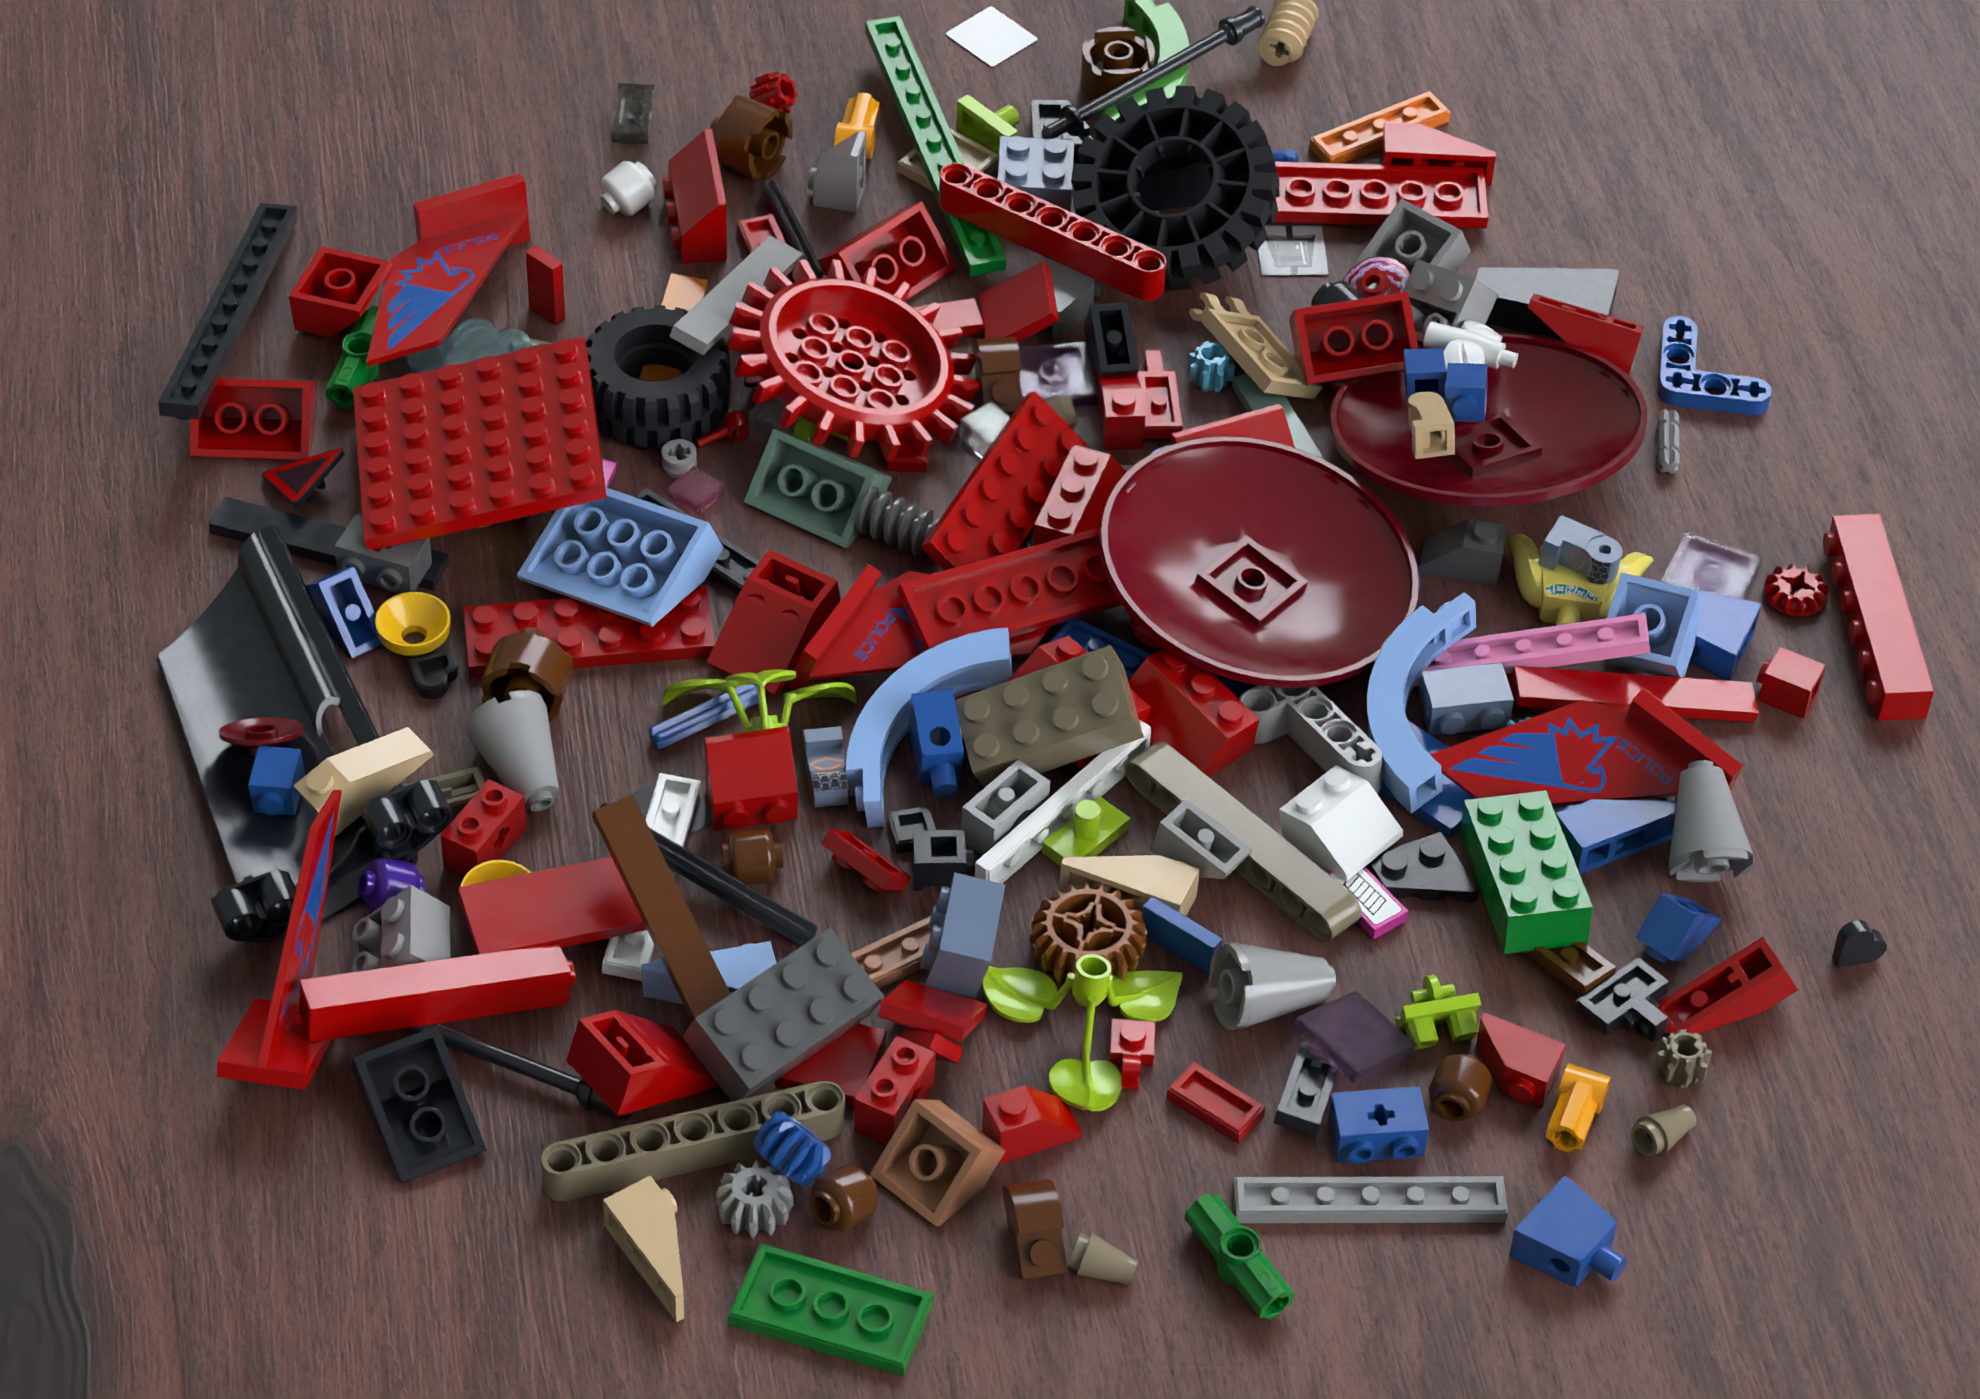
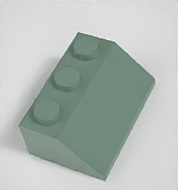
M773 429L744 502L844 548H849L860 535L856 526V518L865 495L876 486L878 489L877 499H879L882 493L887 491L892 477L826 447L813 445L812 441L792 432Z

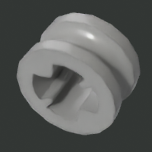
M674 439L668 441L661 449L662 469L667 475L675 478H684L695 472L697 468V453L693 443L683 439Z

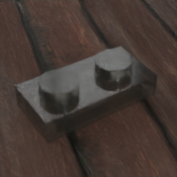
M618 83L611 126V142L648 144L655 98L654 85Z

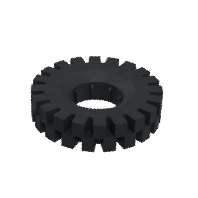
M1176 85L1175 96L1171 98H1166L1163 87L1145 91L1147 103L1139 106L1134 97L1131 96L1116 105L1120 117L1114 120L1105 113L1093 125L1097 136L1095 140L1085 136L1078 150L1081 164H1073L1071 182L1075 192H1071L1074 209L1077 215L1162 253L1166 258L1165 280H1169L1172 290L1191 289V277L1200 275L1203 284L1206 285L1222 279L1218 268L1225 264L1234 272L1248 261L1245 249L1250 247L1258 251L1268 237L1265 224H1274L1278 212L1275 197H1280L1277 167L1266 133L1257 120L1251 122L1249 111L1235 100L1230 106H1227L1224 94L1210 89L1206 90L1202 98H1198L1195 86ZM1186 155L1192 159L1195 157L1207 164L1209 176H1213L1210 190L1205 192L1204 199L1193 208L1176 214H1161L1160 211L1156 210L1154 212L1142 205L1141 195L1139 192L1136 193L1140 178H1144V172L1155 162L1169 156Z

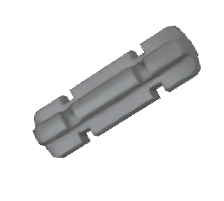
M1662 409L1658 413L1657 455L1659 458L1657 459V468L1661 473L1669 472L1673 474L1677 472L1678 464L1680 463V454L1678 452L1679 414L1675 410L1668 411Z

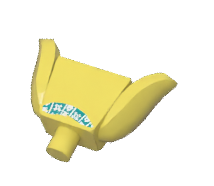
M1510 534L1506 537V544L1512 556L1516 581L1522 597L1531 606L1538 608L1539 618L1543 622L1554 623L1556 626L1607 618L1621 572L1641 577L1653 562L1652 557L1643 553H1630L1621 559L1617 577L1612 582L1596 584L1587 580L1582 573L1558 564L1554 571L1539 565L1543 545H1541L1539 554L1534 542L1526 535Z

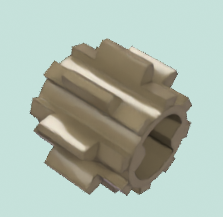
M1679 1030L1678 1034L1674 1035L1671 1033L1668 1038L1663 1037L1661 1039L1655 1068H1659L1661 1075H1665V1081L1668 1084L1680 1085V1088H1687L1690 1083L1695 1085L1698 1080H1705L1712 1050L1707 1049L1706 1042L1702 1043L1701 1035L1696 1032L1692 1034L1686 1032V1030Z

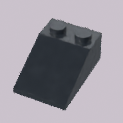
M438 1026L353 1057L352 1072L366 1108L401 1184L487 1151Z

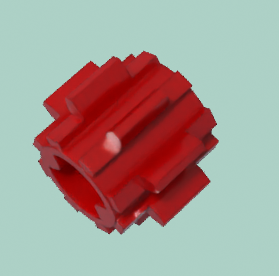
M779 71L771 74L768 72L755 78L756 84L750 87L749 98L777 108L785 113L791 112L790 106L796 103L795 98L798 97V94L794 87L795 83L788 78L787 74L783 73L780 75Z

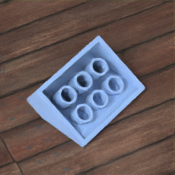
M606 488V499L557 509L517 574L519 580L651 627L705 581L724 548L709 522Z

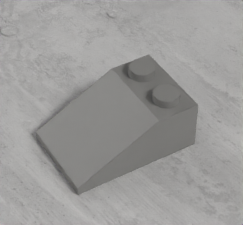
M1401 198L1353 266L1364 259L1381 256L1393 258L1402 263L1410 274L1417 259L1456 272L1471 250L1461 230ZM1380 282L1372 283L1368 288L1374 289Z

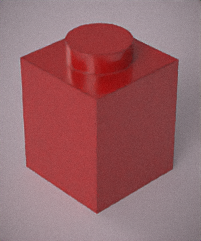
M1780 647L1773 660L1765 659L1759 670L1756 682L1761 683L1762 686L1758 701L1804 719L1819 693L1826 665Z

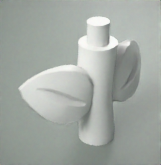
M1472 320L1465 321L1461 328L1431 321L1424 336V348H1443L1446 373L1448 363L1487 364V367L1498 369L1500 365L1514 368L1518 359V353L1505 350L1506 344L1501 342L1502 336L1488 326Z

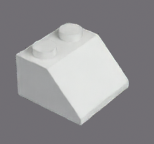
M1337 765L1279 809L1283 838L1319 867L1331 871L1346 881L1403 837V829L1369 782Z

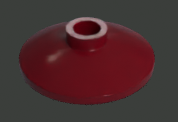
M250 718L222 726L219 729V738L236 746L250 748V754L256 756L259 746L275 747L301 736L304 733V725L302 722L290 718Z

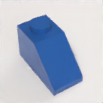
M354 567L339 569L306 585L330 636L349 659L382 644L376 631V614Z
M1661 893L1635 938L1647 945L1644 949L1645 953L1666 964L1669 959L1684 961L1718 926L1722 918L1686 896Z

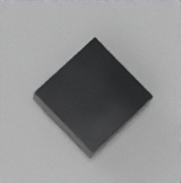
M929 806L887 813V823L897 854L912 851L913 831L936 830Z

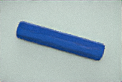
M756 684L734 687L744 710L758 703ZM725 691L649 728V738L657 749H663L737 712L729 694Z

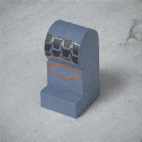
M1561 515L1544 540L1539 565L1554 571L1556 566L1561 564L1582 573L1592 583L1608 584L1617 577L1623 551L1619 542L1613 538Z
M841 726L803 730V758L813 807L848 805V785Z

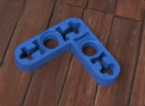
M1673 316L1664 322L1660 342L1657 387L1658 397L1663 402L1673 406L1745 415H1759L1768 409L1772 390L1770 385L1764 380L1755 377L1695 370L1698 329L1693 320L1684 316ZM1676 334H1682V342H1675ZM1679 357L1684 359L1687 363L1676 364L1671 362L1668 358ZM1716 388L1724 394L1712 395L1707 393L1705 389Z

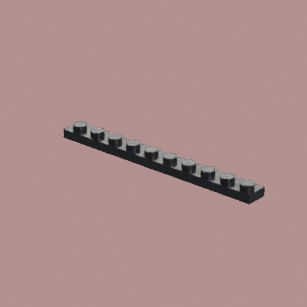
M269 203L259 204L158 401L159 416L175 417L179 420L200 418L298 220L297 206Z

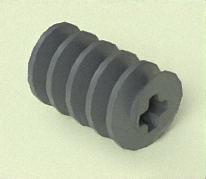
M876 486L870 489L857 512L856 526L858 532L866 536L871 535L873 540L885 541L889 547H898L903 553H912L917 559L924 560L928 558L929 555L921 548V545L942 515L933 523V510L926 509L921 517H919V504L912 503L907 511H905L906 498L899 497L891 505L892 492L885 491L877 499L878 489Z

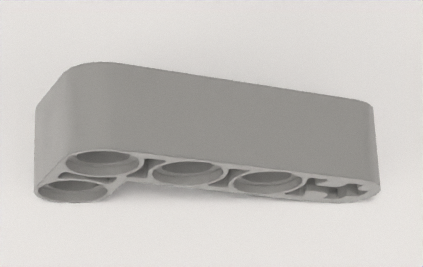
M1259 685L1241 695L1240 701L1259 718L1254 744L1267 743L1288 734L1326 772L1337 765L1367 780L1377 794L1380 792L1382 787V751L1316 686L1278 688Z

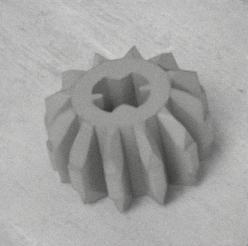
M756 1159L751 1168H745L740 1163H737L734 1174H723L721 1187H718L716 1192V1205H718L722 1224H731V1229L735 1235L743 1230H748L750 1236L754 1239L758 1231L763 1230L772 1236L775 1225L786 1226L789 1211L793 1207V1193H791L790 1181L787 1176L783 1174L778 1175V1170L771 1165L765 1169L761 1168Z

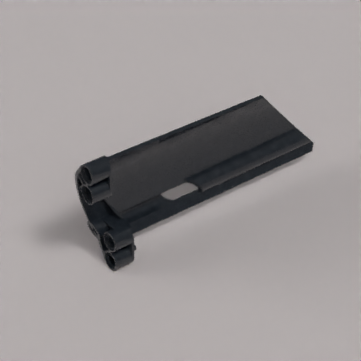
M273 524L262 527L260 531L253 533L245 541L238 556V568L225 587L200 617L179 638L158 654L156 660L233 885L219 891L213 899L211 896V904L225 936L234 941L272 942L286 938L308 834L316 816L301 796L295 815H269L253 812L248 784L256 756L250 754V748L236 746L219 738V729L231 722L260 717H282L302 722L304 733L301 736L275 747L301 749L305 776L326 758L334 756L322 728V716L328 706L335 705L340 708L357 746L380 738L278 527ZM436 779L435 781L421 780L404 787L401 782L393 787L390 792L373 798L364 808L362 806V815L335 836L321 923L344 912L363 899L357 893V880L360 873L366 871L373 860L377 858L396 859L411 862L416 866L418 862L417 852L429 844L450 824L453 814Z

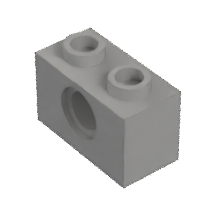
M1019 759L962 807L961 830H964L965 843L982 855L987 853L1049 799L1050 781Z

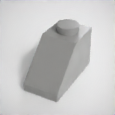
M858 131L823 152L817 168H811L808 189L813 190V206L857 213L865 191L866 132Z
M1186 798L1160 822L1150 851L1155 855H1161L1175 861H1182L1200 869L1199 878L1225 879L1251 854L1252 849Z

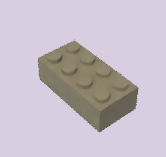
M1111 645L955 700L972 773L983 788L1018 759L1041 774L1144 737L1124 665Z

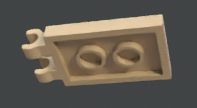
M1201 292L1199 297L1204 301L1205 309L1202 311L1201 309L1191 308L1189 310L1191 318L1205 325L1264 393L1306 399L1316 398L1322 389L1321 385H1306L1295 356L1259 316L1251 315L1246 310L1241 299L1225 298V302L1230 306L1229 312L1225 311L1220 305L1217 296Z

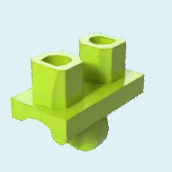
M1435 974L1424 976L1423 989L1410 992L1413 1004L1403 1006L1401 1008V1016L1394 1019L1397 1032L1406 1031L1413 1050L1436 1045L1439 1040L1435 1025L1448 1024L1452 1042L1472 1040L1478 1033L1476 1012L1482 1005L1479 993L1455 997L1456 991L1453 984L1440 986V982Z

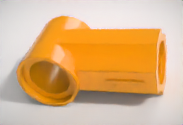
M858 93L857 96L849 99L843 122H838L834 138L835 146L858 131L866 132V159L870 160L874 152L876 124L880 113V102L875 101L871 94Z
M1570 1063L1567 1064L1557 1093L1556 1101L1558 1102L1548 1123L1545 1138L1553 1143L1555 1148L1566 1152L1582 1149L1595 1114L1599 1115L1602 1110L1611 1081L1610 1076Z

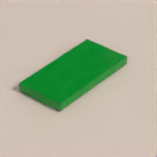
M760 1243L729 1312L728 1325L904 1376L933 1306L934 1293Z

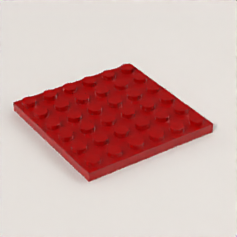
M584 336L574 339H563L556 343L533 348H523L519 351L502 355L486 356L480 360L462 364L446 365L439 369L417 374L411 373L386 381L370 382L353 388L363 534L367 550L372 549L374 551L607 498L589 357Z

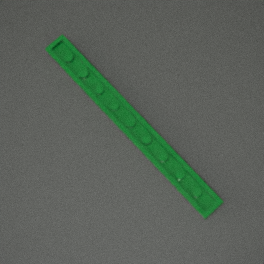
M901 16L865 21V34L939 204V175L941 168L951 163L965 165ZM941 209L969 276L1006 270L1007 258L996 234Z

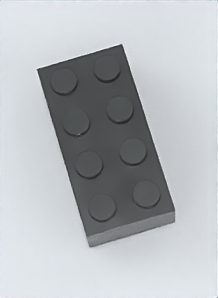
M829 927L697 1016L682 1038L731 1101H737L754 1096L871 1015L884 995L831 927Z

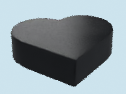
M439 651L407 659L408 671L416 691L426 699L442 697L448 690V683L454 681L459 674L458 660L450 652Z
M1854 920L1845 924L1840 929L1832 958L1837 968L1873 962L1885 953L1887 944L1878 930L1870 929L1865 921Z

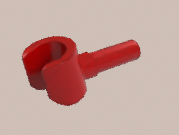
M735 410L727 414L725 417L726 426L696 439L698 447L701 448L726 438L735 442L744 441L749 434L745 413L741 410Z

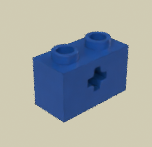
M1420 1086L1331 1093L1328 1124L1336 1163H1365L1370 1160L1395 1158L1408 1160L1414 1157L1425 1156L1429 1126Z

